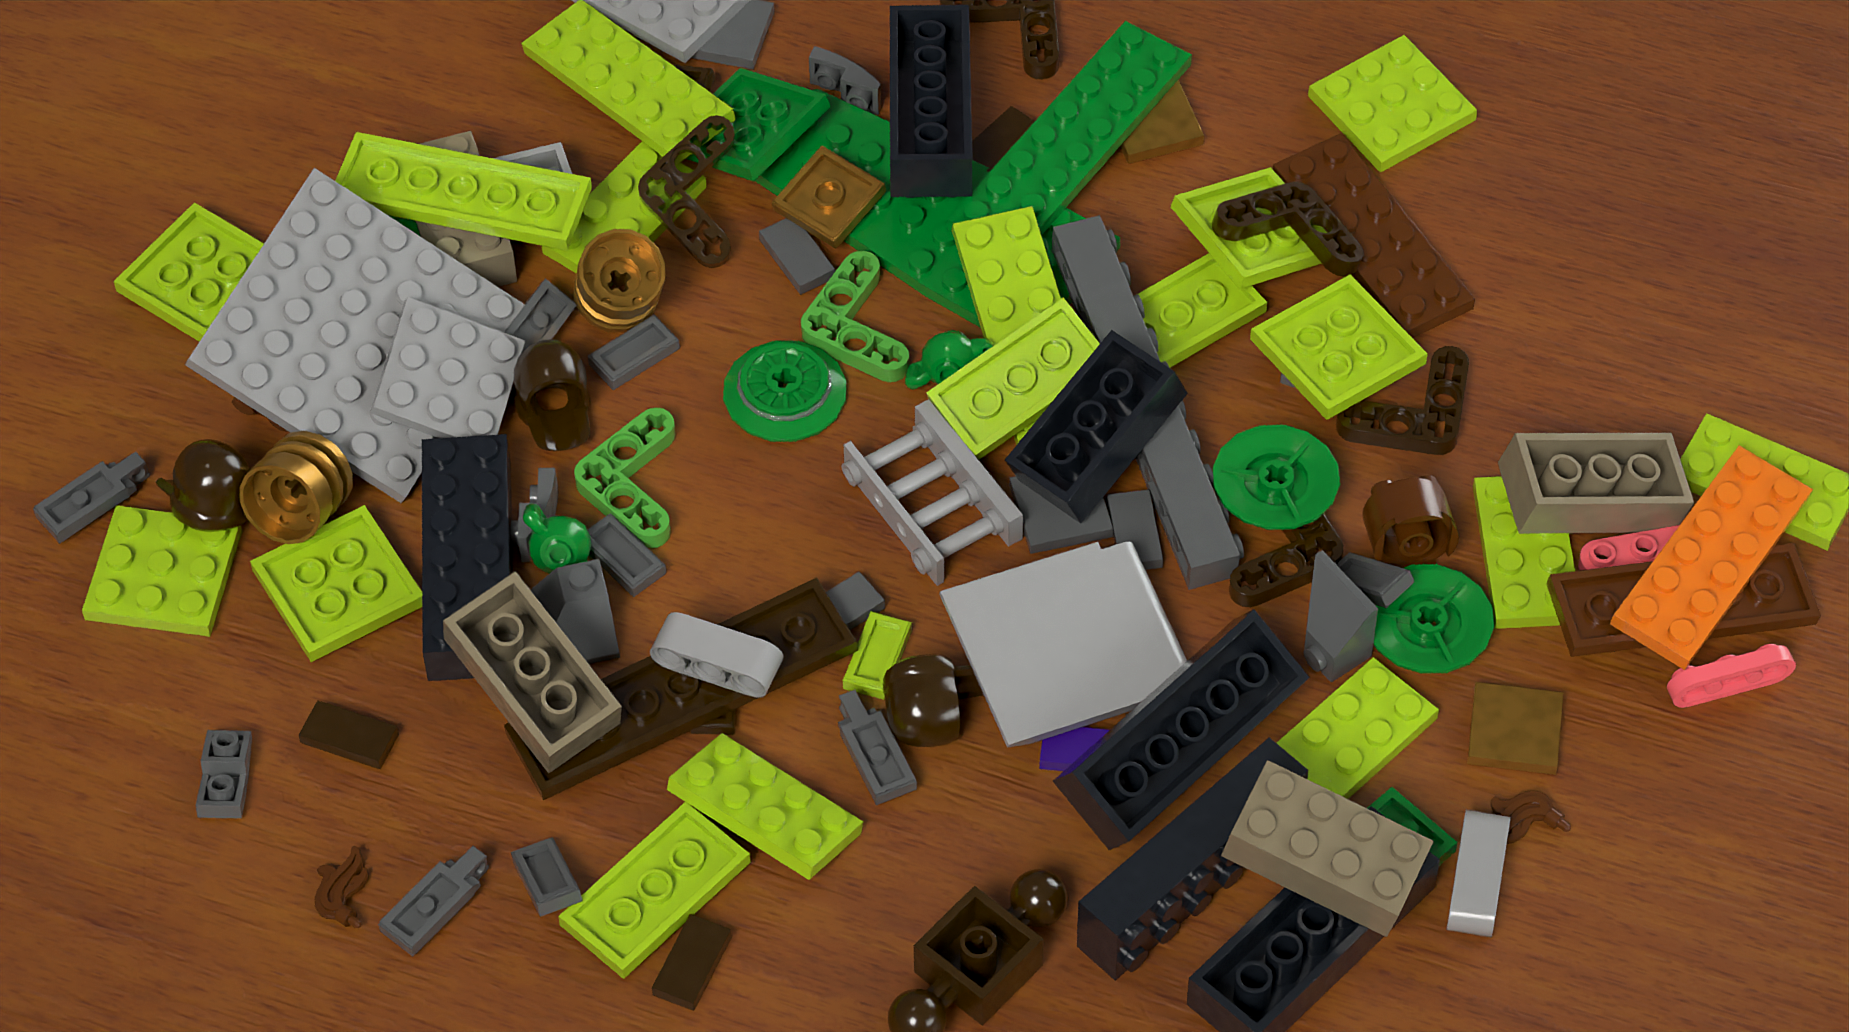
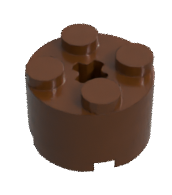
M1425 475L1419 478H1406L1394 482L1384 480L1376 483L1371 488L1372 496L1367 500L1362 516L1377 561L1404 568L1409 565L1437 564L1435 559L1445 552L1448 557L1454 552L1459 541L1458 530L1445 492L1435 477Z

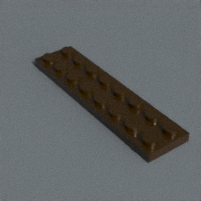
M817 578L717 624L768 641L782 652L784 656L783 661L766 694L858 651L857 641ZM649 656L601 679L622 706L620 724L550 773L546 771L510 723L504 724L508 739L539 794L545 800L760 697L748 696L669 670Z

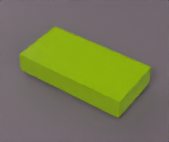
M870 611L857 644L858 651L854 652L844 676L843 689L849 691L856 690L857 693L885 700L883 677L886 671L901 659L912 632V622Z

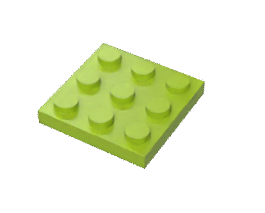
M1405 35L1309 86L1308 97L1380 173L1474 122L1477 116V109Z
M1271 167L1174 196L1171 209L1239 289L1322 264L1290 226L1240 241L1225 240L1219 237L1212 229V221L1220 203L1285 184ZM1256 208L1257 211L1265 215H1273L1271 211L1265 208ZM1311 225L1313 229L1327 233L1323 227Z
M194 202L114 280L116 292L200 342L264 243Z
M1351 275L1344 277L1251 329L1250 340L1326 420L1424 366L1428 354Z
M116 505L82 609L84 619L210 637L242 534L241 525L219 532H203L183 524L170 512Z
M365 505L323 525L312 537L303 543L284 544L250 561L252 571L310 662L422 607L421 589Z

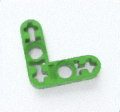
M856 251L850 253L844 259L801 318L802 339L804 343L823 349L832 358L886 382H896L906 376L909 366V351L907 347L891 337L852 320L880 281V263L878 258L871 252ZM855 271L861 272L856 278V285L854 284ZM836 294H846L852 299L848 304L840 306L830 302V298ZM822 325H825V326H827V329H825V328H820V327H821ZM812 327L817 328L818 331H813ZM856 338L866 343L863 349L857 351L849 350L844 346L845 342ZM893 358H897V359H898V362H896V361H891V360H892ZM884 360L891 361L889 364H884Z
M657 407L647 409L581 459L574 470L578 492L605 516L610 513L614 515L650 549L658 548L669 540L671 534L669 515L665 509L628 478L669 447L675 439L673 416L669 411ZM653 426L656 428L649 432V427ZM662 426H663V428H664V430L661 431V432H660L659 430H657L658 428H661ZM621 447H631L636 450V454L630 459L623 460L614 456V452ZM590 474L593 477H597L601 474L602 484L595 478L587 480L586 476ZM621 495L629 496L634 500L631 506L623 509L612 506L611 501ZM643 521L649 526H655L658 523L659 529L655 530L649 527L644 530Z

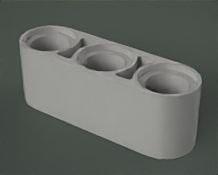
M678 612L668 614L650 649V655L653 660L669 670L756 698L766 695L784 658L779 648L768 641Z
M1466 809L1447 930L1492 938L1510 817Z

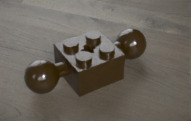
M1034 869L1023 873L1016 879L1011 888V907L1008 910L1004 909L976 886L967 892L913 945L914 972L931 986L927 990H907L895 998L888 1011L890 1031L944 1032L947 1022L946 1009L952 1003L983 1026L1043 966V938L1031 930L1029 926H1049L1063 915L1067 906L1068 895L1062 880L1056 874L1044 869Z

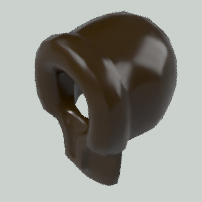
M541 340L531 344L518 357L513 372L515 386L513 390L514 405L518 416L529 426L533 439L542 450L563 451L578 447L587 442L590 437V425L587 414L590 397L583 361L570 345L558 340ZM560 388L566 392L568 401L563 408L543 410L538 404L536 394L541 390Z
M204 439L191 443L185 447L175 462L173 480L159 478L156 481V485L170 496V505L174 517L192 529L203 532H219L238 527L248 520L240 503V485L245 475L251 469L244 457L224 442Z
M938 654L917 655L899 660L886 671L883 677V693L890 729L898 740L915 747H937L957 740L960 732L958 699L984 695L971 665L954 666L950 658Z

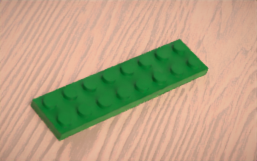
M1124 21L972 191V197H967L947 219V230L952 232V225L954 223L1032 206L1042 236L1191 66L1192 54Z

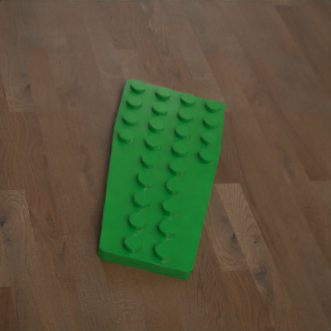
M813 89V91L826 94L831 107L788 150L776 159L755 182L778 196L821 146H824L885 183L886 192L843 241L857 251L871 252L878 258L880 266L925 297L980 327L953 234L947 230V219L967 197H891L890 122L846 103V101L822 90ZM973 160L972 191L989 173L988 170L991 169ZM1065 208L1044 232L1042 240L1060 298L1064 297L1070 305L1072 300L1051 251L1053 227L1086 218ZM1115 235L1118 251L1120 248V237Z

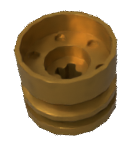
M612 229L598 234L585 246L574 280V300L580 314L592 326L606 332L623 333L651 317L659 301L665 281V262L659 248L647 236L631 229ZM611 283H613L616 287L624 285V292H621L619 288L611 290Z
M308 431L292 432L280 439L266 453L265 457L245 475L240 485V503L246 518L263 535L273 541L285 544L303 543L312 537L325 524L328 517L334 514L338 507L347 500L353 488L352 470L346 456L333 442L322 435Z

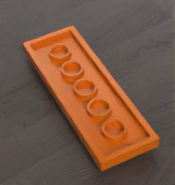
M1739 445L1617 609L1610 625L1683 670H1686L1807 502L1813 489Z

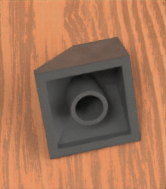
M1323 550L1315 554L1304 657L1314 671H1321L1332 683L1372 657L1378 608Z
M599 559L558 567L531 589L534 596L588 664L620 658L608 592Z

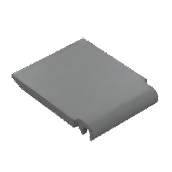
M1095 542L942 590L939 593L1007 748L1031 744L1132 711L1187 662L1185 654L1132 542H1123L1101 549L1099 543Z

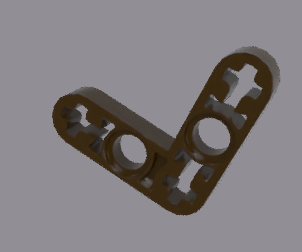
M940 0V5H954L955 1H960L961 5H969V23L1019 21L1025 72L1034 79L1043 80L1054 76L1058 71L1059 45L1054 0H1039L1040 2L1019 0V4H1014V0H1006V4L998 7L989 5L987 0H979V6H975V0ZM1033 25H1043L1049 30L1044 34L1038 35L1031 33L1028 29ZM1037 49H1044L1045 62H1038Z
M718 115L710 116L703 120L642 176L638 185L639 197L642 203L700 264L709 268L720 267L726 263L731 252L730 240L724 231L685 191L719 161L734 144L735 133L733 125L728 119ZM712 127L718 131L724 128L725 142L721 144L715 140L707 146L706 152L711 156L706 159L701 149L693 144V142L698 140L700 146H702L709 139L708 129ZM689 152L697 157L698 166L694 171L683 173L676 168L675 159L681 153ZM653 182L659 185L664 182L666 184L664 186L665 195L671 201L674 200L676 195L681 199L673 202L664 214L660 210L666 208L665 202L658 195H654L651 198L647 196L650 192L648 184ZM684 208L690 209L696 215V223L693 227L685 230L676 227L672 220L676 211ZM704 224L708 228L703 230V235L711 243H715L717 240L722 242L719 246L721 255L718 257L713 253L706 257L703 254L705 252V245L698 237L695 238L693 243L688 240L697 235Z
M1289 182L1224 201L1217 207L1212 221V229L1219 237L1225 240L1240 241L1290 226L1324 267L1337 276L1346 277L1354 275L1363 258L1364 251L1359 242L1317 193L1303 183ZM1256 208H1265L1271 211L1273 215H1265L1257 211ZM1311 225L1323 227L1329 233L1319 232L1313 229Z
M1444 346L1434 352L1431 359L1424 409L1360 401L1337 414L1336 431L1344 440L1353 443L1433 455L1450 453L1455 448L1458 439L1469 367L1468 356L1463 350L1454 346ZM1446 363L1454 365L1452 380L1443 379ZM1439 394H1447L1453 397L1456 402L1451 406H1440L1434 402L1433 398ZM1352 417L1360 418L1359 425L1351 424ZM1374 419L1379 420L1378 429H1373ZM1437 420L1445 421L1443 438L1434 436ZM1392 421H1400L1406 424L1409 429L1402 434H1395L1390 432L1386 425Z
M1323 514L1308 528L1298 527L1282 530L1290 544L1236 567L1230 575L1229 594L1231 599L1242 607L1251 608L1311 583L1317 549H1321L1325 553L1331 552V557L1329 558L1335 564L1342 560L1344 545L1326 516ZM1310 561L1309 567L1306 564V562ZM1288 562L1294 564L1298 572L1291 576H1283L1275 571V566L1279 563ZM1246 581L1249 585L1256 584V589L1251 590L1248 586L1241 587V582Z

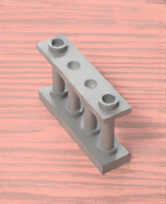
M928 399L915 406V425L912 428L913 431L865 457L862 456L851 441L844 444V463L841 467L849 484L852 486L858 485L911 552V558L917 570L923 575L927 573L938 586L944 582V558L990 533L993 535L998 534L1008 547L1022 540L1023 514ZM920 446L923 448L928 447L935 455L936 460L888 486L885 485L875 472L880 467ZM942 475L946 477L952 476L959 485L958 490L912 515H909L898 501L903 496ZM966 504L970 506L975 505L981 512L982 519L934 545L921 530L923 527Z

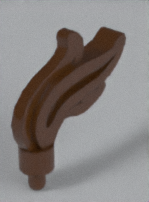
M1527 791L1506 801H1501L1497 796L1491 800V809L1496 815L1510 817L1507 844L1517 842L1523 838L1534 821H1543L1551 828L1556 829L1559 827L1564 832H1568L1571 829L1570 824L1563 820L1565 815L1553 806L1546 794L1539 791Z
M353 846L347 860L337 869L331 865H322L317 869L318 874L323 878L316 891L315 908L321 917L337 920L345 927L352 925L354 928H360L362 923L356 918L357 913L347 906L346 901L350 896L363 888L368 879L367 868H363L360 849Z

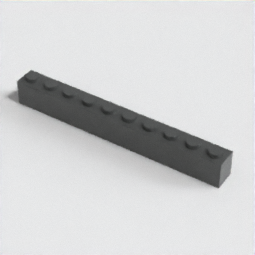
M1100 215L1053 227L1051 251L1076 313L1089 331L1101 343L1108 333L1113 330L1160 361L1157 355L1158 341L1156 334L1152 328L1147 329L1143 321L1145 317L1143 303L1139 295L1133 296L1129 287L1131 285L1129 269L1125 262L1119 263L1116 255L1117 242L1113 231L1105 229ZM1166 361L1161 362L1167 367H1169ZM1182 400L1135 459L1150 491V496L1188 590L1230 579L1232 571L1239 566V560L1244 558V550L1238 534H1231L1228 527V510L1225 509L1221 500L1217 499L1214 493L1213 472L1209 464H1202L1199 456L1201 452L1200 442L1195 430H1188L1185 422L1186 409Z

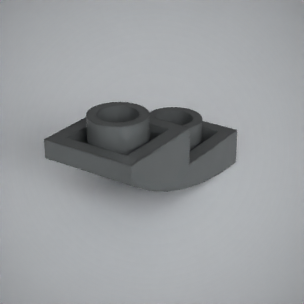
M814 46L809 56L810 84L818 85L828 90L840 91L841 100L869 113L879 115L881 111V84L869 72L849 59Z
M538 468V485H530V503H519V519L511 520V545L519 546L521 562H530L532 560L529 555L528 542L533 530L523 521L525 507L528 504L534 503L541 508L547 518L555 516L559 495L555 468Z
M207 730L201 757L202 778L196 801L198 818H242L250 768L251 731Z

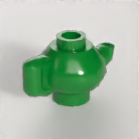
M955 330L939 333L926 342L922 349L921 360L908 366L905 385L913 390L926 385L930 381L939 384L993 347V342L988 338L970 340L965 334Z
M534 503L528 504L525 507L523 521L533 530L528 544L529 555L535 566L550 574L558 567L587 562L591 550V537L584 524L577 519L567 516L547 518L541 508Z

